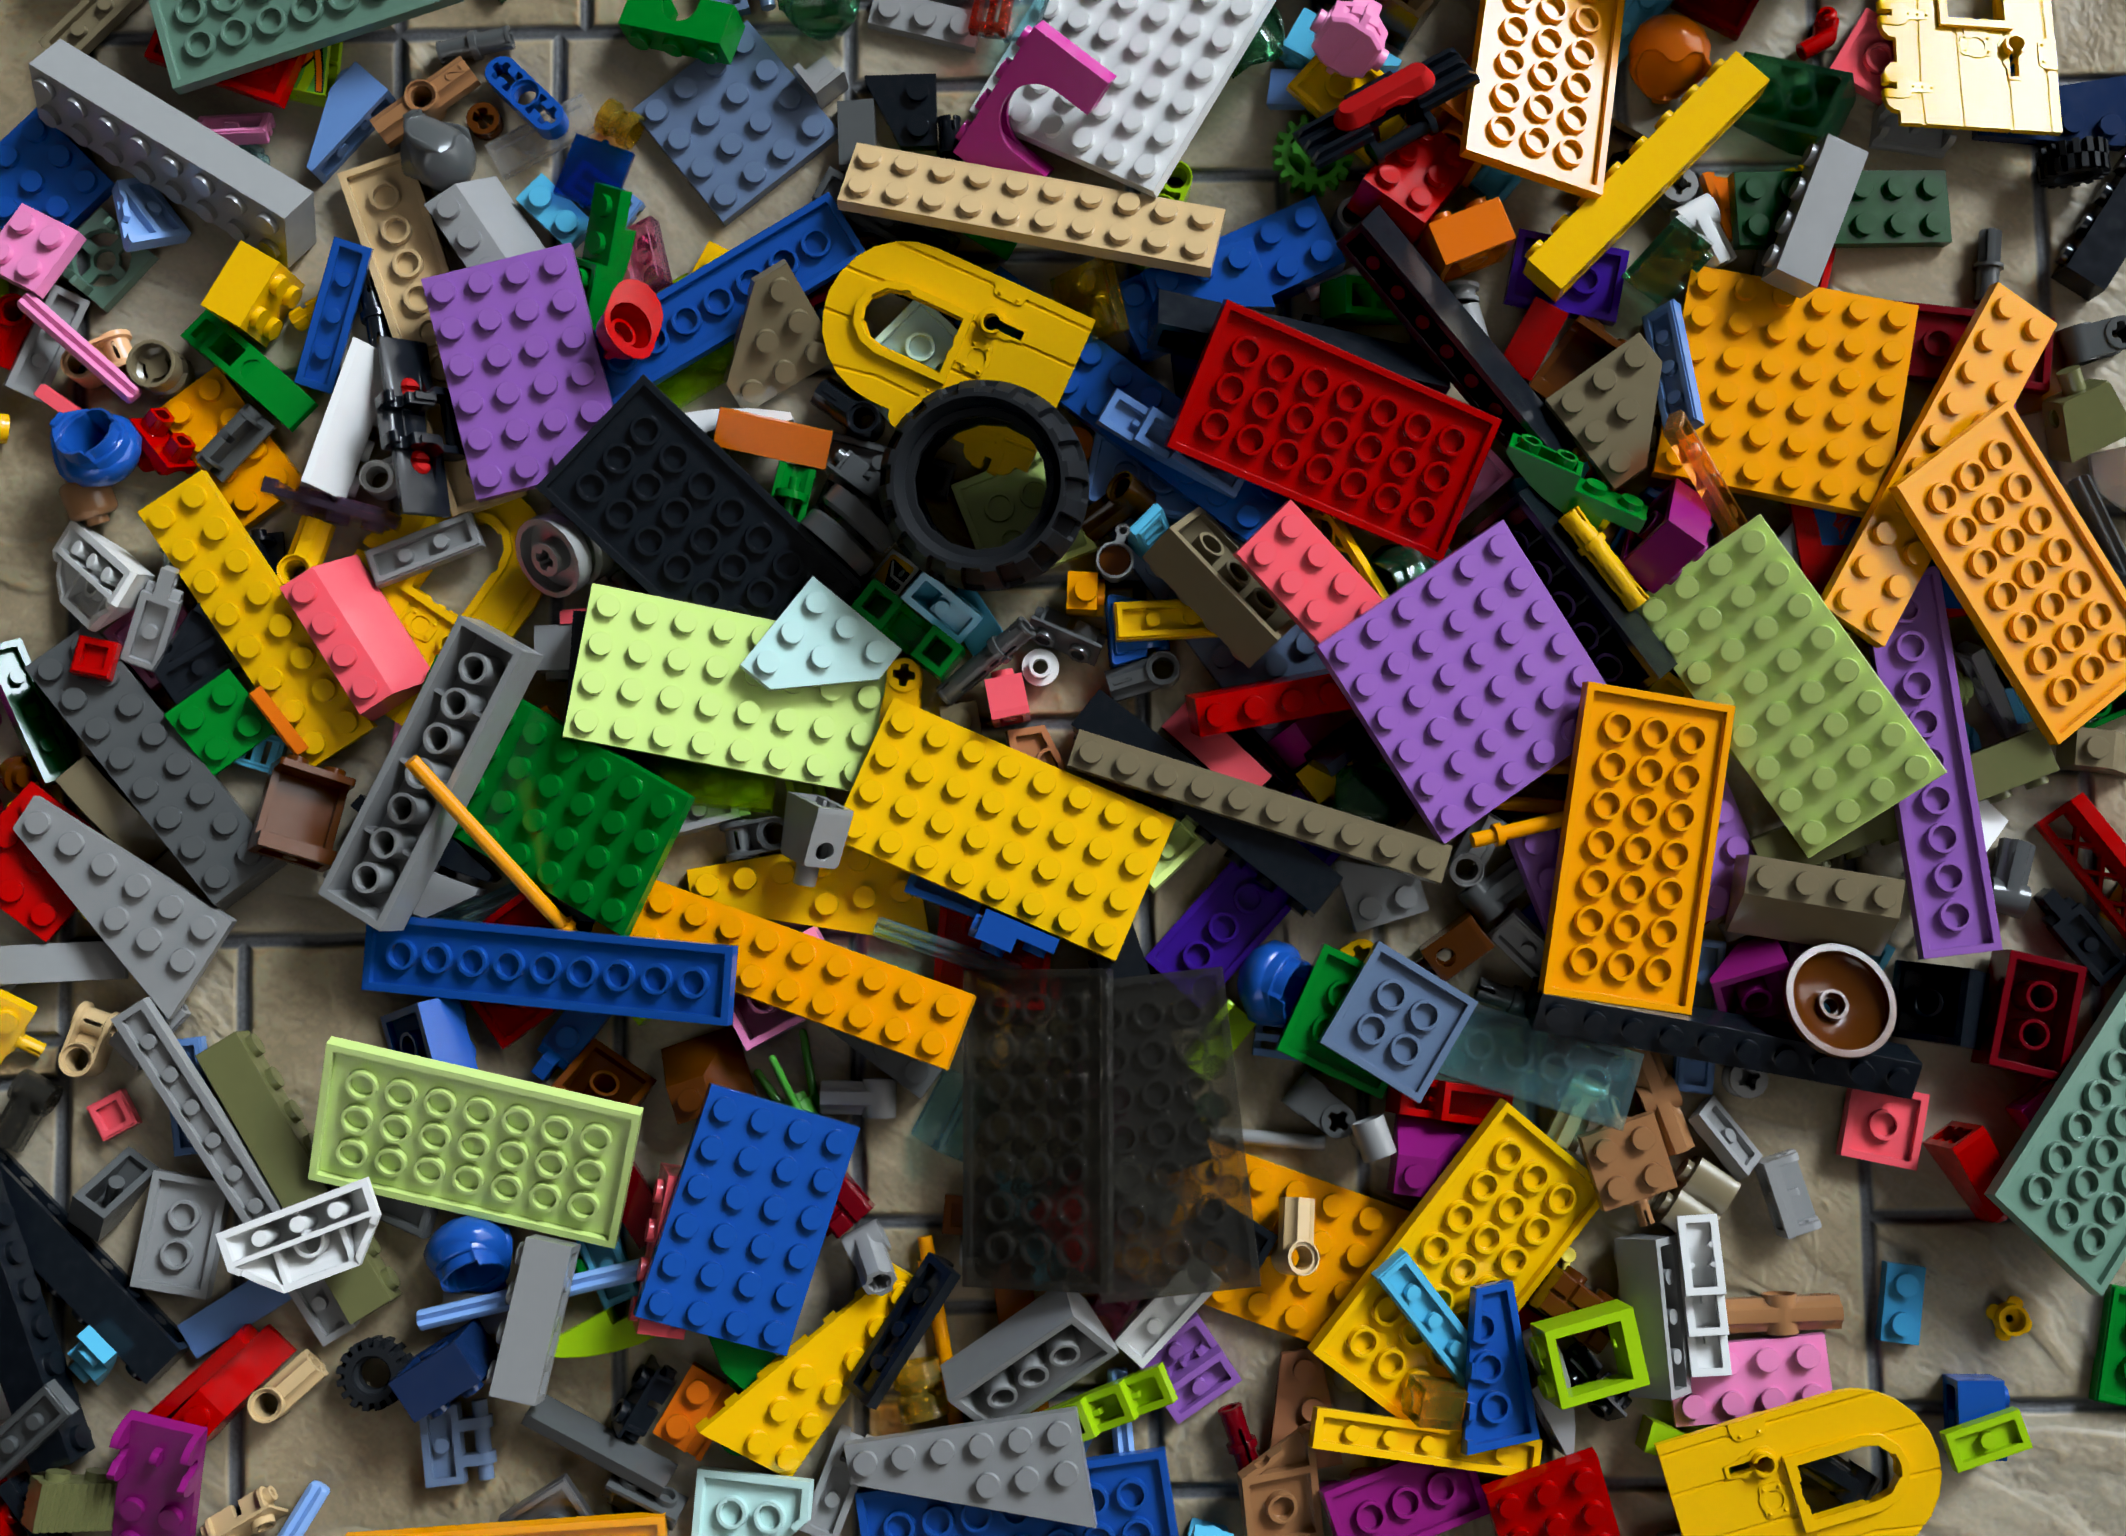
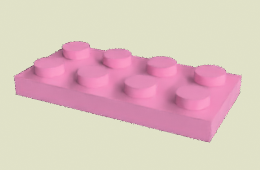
M1811 1332L1788 1336L1728 1340L1732 1375L1690 1377L1692 1393L1671 1400L1673 1421L1675 1427L1720 1424L1758 1411L1832 1391L1825 1334L1823 1332Z

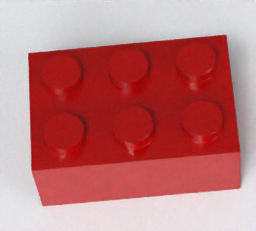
M1442 132L1434 136L1428 134L1385 157L1386 161L1380 165L1375 164L1362 179L1347 208L1363 218L1380 205L1413 245L1430 223V219L1440 212L1460 187L1475 161L1460 157V145Z

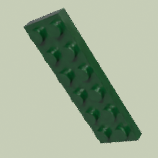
M1862 170L1833 248L1945 247L1952 243L1946 170ZM1802 171L1733 172L1728 176L1733 250H1764L1775 243L1778 232L1775 231L1776 223L1781 214L1788 210L1791 199L1788 198V192L1796 178L1801 176Z

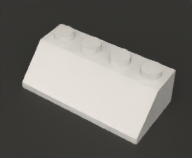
M352 338L300 481L301 489L342 504L345 503L347 496L355 498L360 485L359 476L355 475L360 461L366 463L369 461L375 442L368 440L372 426L378 427L374 398L383 391L378 349L361 339Z

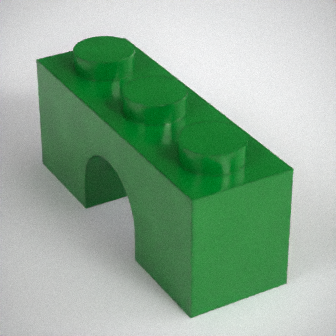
M627 0L618 24L633 47L640 50L654 49L664 51L674 57H681L683 55L698 58L707 64H715L717 62L731 65L745 29V25L735 5L712 0H700L696 11L689 18L676 21L678 12L672 0Z
M875 578L872 579L851 606L852 609L899 646L905 655L941 683L949 677L966 655L963 646L936 625H931L905 604L904 600Z

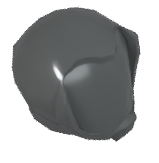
M413 109L402 115L404 119V136L400 157L405 176L420 180L422 184L432 188L437 193H442L455 183L471 180L476 169L477 155L468 128L455 123L442 122L422 113V109Z

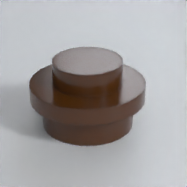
M26 756L10 757L0 765V782L10 792L20 794L31 781L34 783L37 781Z

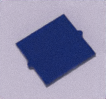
M576 133L553 192L557 196L578 202L582 208L586 206L591 207L595 182L623 189L635 154L610 145L606 139L601 142Z

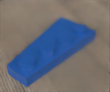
M1504 1279L1470 1286L1461 1453L1465 1455L1540 1439L1512 1280Z

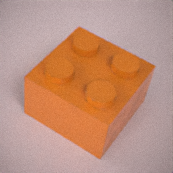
M1499 196L1488 201L1486 197H1480L1464 206L1465 210L1454 214L1451 211H1444L1430 219V223L1423 232L1417 250L1444 284L1499 263L1506 256L1516 239V235Z

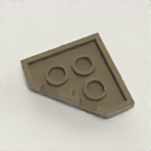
M785 259L780 260L750 280L744 314L740 317L733 342L735 347L730 365H727L723 378L740 408H757L831 363L822 335V323Z
M1640 332L1545 399L1544 402L1601 478L1614 492L1646 469L1662 360Z

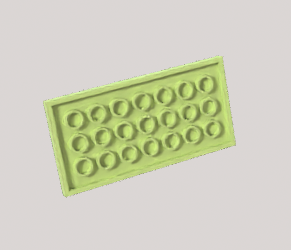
M1761 514L1705 551L1699 560L1686 564L1682 568L1680 576L1673 584H1665L1655 594L1647 591L1646 594L1649 595V599L1636 608L1676 661L1677 665L1673 669L1695 699L1736 706L1730 749L1808 858L1947 773L1942 763L1834 614L1826 606L1823 599Z
M592 583L562 738L850 792L881 725L879 724L887 670L877 681L768 691L742 670L739 665L774 624L775 620Z
M331 1036L325 1048L308 1179L342 1187L369 1177L375 1195L615 1249L619 1239L644 1108Z

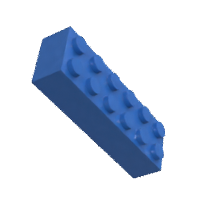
M1314 195L1220 237L1218 246L1252 236L1275 305L1305 292L1307 287L1341 273L1346 264L1345 257L1336 245L1337 241ZM1142 273L1109 287L1108 301L1139 367L1167 355L1168 353L1147 349L1148 314L1152 303Z

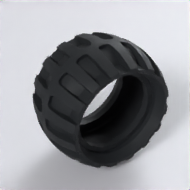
M969 380L929 394L900 420L882 456L879 498L887 527L894 541L905 556L920 570L930 577L956 588L990 592L1014 588L1032 581L1048 571L1064 556L1075 541L1086 515L1090 486L1089 472L1085 454L1076 433L1064 416L1048 401L1036 393L1012 383L994 380ZM980 425L1007 427L1029 438L1044 461L1047 488L1040 513L1022 535L1001 547L974 550L953 544L948 541L932 521L925 500L928 469L937 451L957 433Z

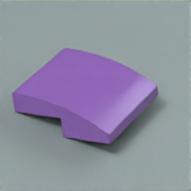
M1197 1312L1186 1321L1144 1367L1147 1368L1163 1362L1178 1397L1173 1404L1165 1407L1177 1424H1180L1242 1381Z

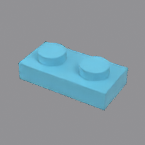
M542 173L515 198L561 244L571 243L575 250L585 240L589 217Z

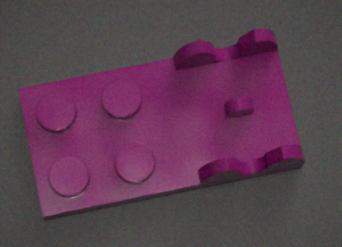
M131 1409L118 1425L109 1445L110 1448L120 1449L106 1474L108 1480L117 1481L111 1536H195L208 1427Z
M1395 1460L1377 1468L1361 1467L1353 1469L1349 1474L1350 1478L1343 1481L1328 1480L1319 1483V1496L1322 1500L1333 1536H1435L1489 1514L1476 1471Z

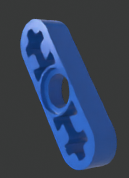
M499 56L487 64L485 77L494 92L541 137L547 140H555L567 132L569 118L562 106L512 58ZM500 74L510 75L514 83L510 86L503 77H499ZM528 91L536 93V97L531 103L526 105L518 103L519 97L523 93ZM544 110L550 118L556 120L553 123L544 121L540 113Z

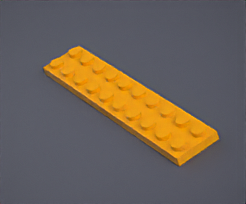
M2000 282L1989 285L1820 596L1842 626L1875 648L1885 647L1932 559L1888 488L1999 402L2010 400L2014 406L2057 326L2056 322Z
M659 880L655 881L629 935L738 946L735 993L948 1071L977 998L969 992ZM595 921L591 931L595 933L617 934Z

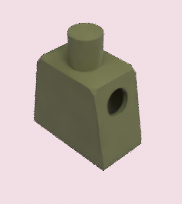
M2079 365L2066 367L2056 373L2061 392L2044 399L2042 402L2046 438L2051 460L2073 463L2126 437V411L2110 382L2099 379L2084 380Z

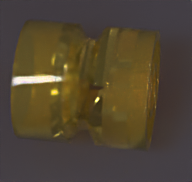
M924 1356L908 1360L895 1379L893 1389L901 1394L896 1401L901 1424L925 1422L950 1412L946 1390L939 1387L938 1384L943 1379L939 1356Z

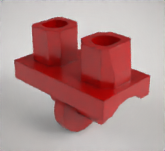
M150 408L143 418H129L142 437L141 455L137 466L143 472L155 470L158 475L163 476L178 471L192 474L197 465L190 456L196 444L184 433H171L169 431L175 418L166 408Z

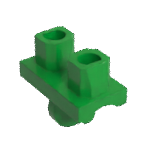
M779 461L771 496L800 523L806 515L816 470Z

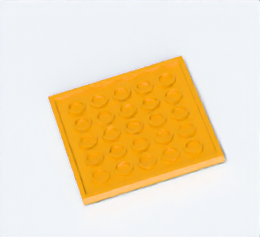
M1691 264L1681 310L1705 425L1677 441L1671 442L1664 436L1661 421L1651 477L1670 481L1678 478L1685 484L1863 518L1894 462L1919 305L1821 287L1816 288L1800 299L1761 281V276Z

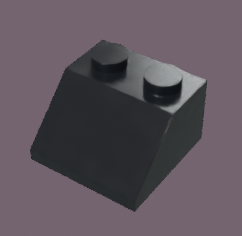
M1895 960L1892 987L1897 1003V1018L1891 1037L1980 1050L1990 974L1971 968Z

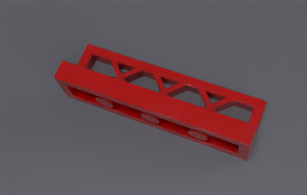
M2082 792L2035 823L2034 827L2126 940V844ZM2064 815L2073 826L2072 840L2058 838L2048 824ZM2066 846H2070L2071 850L2069 851ZM2079 848L2092 850L2098 857L2097 871L2083 869L2078 863ZM2091 877H2096L2095 882L2091 879ZM2104 879L2117 881L2123 888L2122 902L2108 900L2103 894ZM2115 908H2120L2121 912L2119 913Z

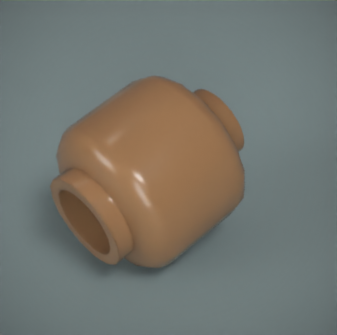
M65 480V484L59 488V495L69 519L74 522L85 521L87 528L110 521L108 513L115 511L118 507V501L112 486L82 487L77 483H68Z

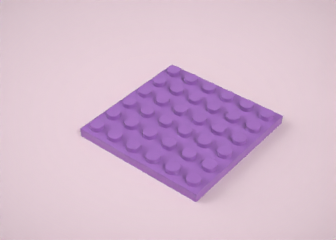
M1504 520L1496 522L1313 647L1438 842L1443 844L1450 841L1571 755L1582 682L1589 681L1606 684Z

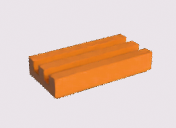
M261 685L248 693V697L261 711L293 755H299L309 748Z

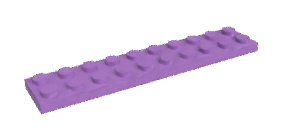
M1937 566L1926 568L1885 647L1875 648L1867 642L1871 667L1947 770V773L1894 805L1919 960L2003 950L1940 570Z

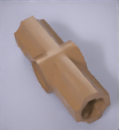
M458 56L426 80L416 79L406 86L404 95L369 121L390 149H392L403 140L404 119L402 115L413 109H422V113L442 121L448 108L478 88L481 83L462 57ZM427 97H432V100L429 103V105L425 107H419V104L423 99Z
M1623 1046L1619 1047L1620 1051L1624 1053L1623 1059L1634 1085L1632 1087V1095L1640 1114L1647 1111L1654 1113L1668 1157L1681 1154L1695 1147L1680 1108L1683 1106V1101L1679 1088L1673 1077L1667 1074L1660 1053Z
M1766 1291L1760 1293L1761 1296L1725 1297L1730 1334L1763 1332L1767 1335L1788 1336L1799 1334V1330L1842 1329V1322L1844 1321L1843 1305L1839 1295L1836 1293L1797 1295V1293L1790 1291Z

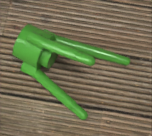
M802 1028L799 1031L809 1091L808 1096L805 1090L793 1092L775 1055H770L768 1059L786 1096L783 1100L760 1069H755L754 1075L772 1101L819 1114L816 1107L820 1106V1097L817 1092L807 1031Z

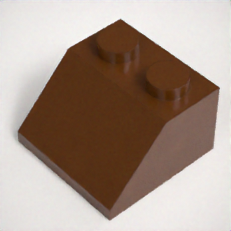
M593 1038L551 1087L640 1107L657 1080Z

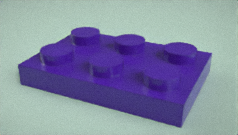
M1520 228L1516 234L1503 304L1528 309L1534 297L1537 296L1569 313L1568 318L1577 319L1579 315H1582L1585 318L1592 317L1603 325L1613 326L1617 320L1630 251L1611 247L1555 303L1523 274L1527 262L1524 256L1539 239L1545 242L1551 235Z

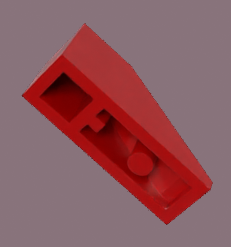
M268 1324L203 1384L171 1419L208 1427L207 1441L215 1438L248 1403L252 1393L262 1388L293 1356L297 1349L271 1324Z

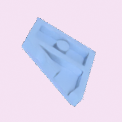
M137 178L116 181L112 188V195L122 244L126 252L186 243L191 232L159 190L151 185L141 183Z

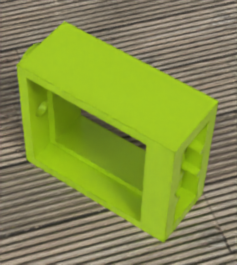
M1615 1299L1530 1323L1533 1337L1529 1338V1346L1534 1359L1539 1362L1541 1376H1538L1540 1392L1545 1400H1548L1559 1409H1568L1650 1385L1632 1306ZM1608 1325L1618 1374L1567 1388L1556 1339Z

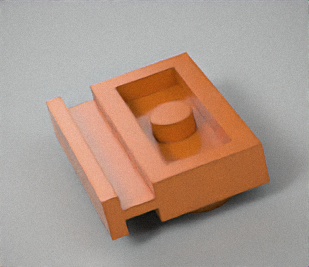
M694 1362L652 1433L681 1451L688 1452L701 1462L713 1440L700 1434L695 1425L705 1417L710 1419L726 1406L724 1401L736 1391L730 1387L725 1379Z

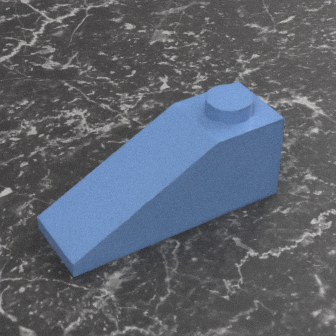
M356 61L337 75L334 85L329 90L307 163V168L323 184L331 178L375 130L369 120L396 101L390 91Z

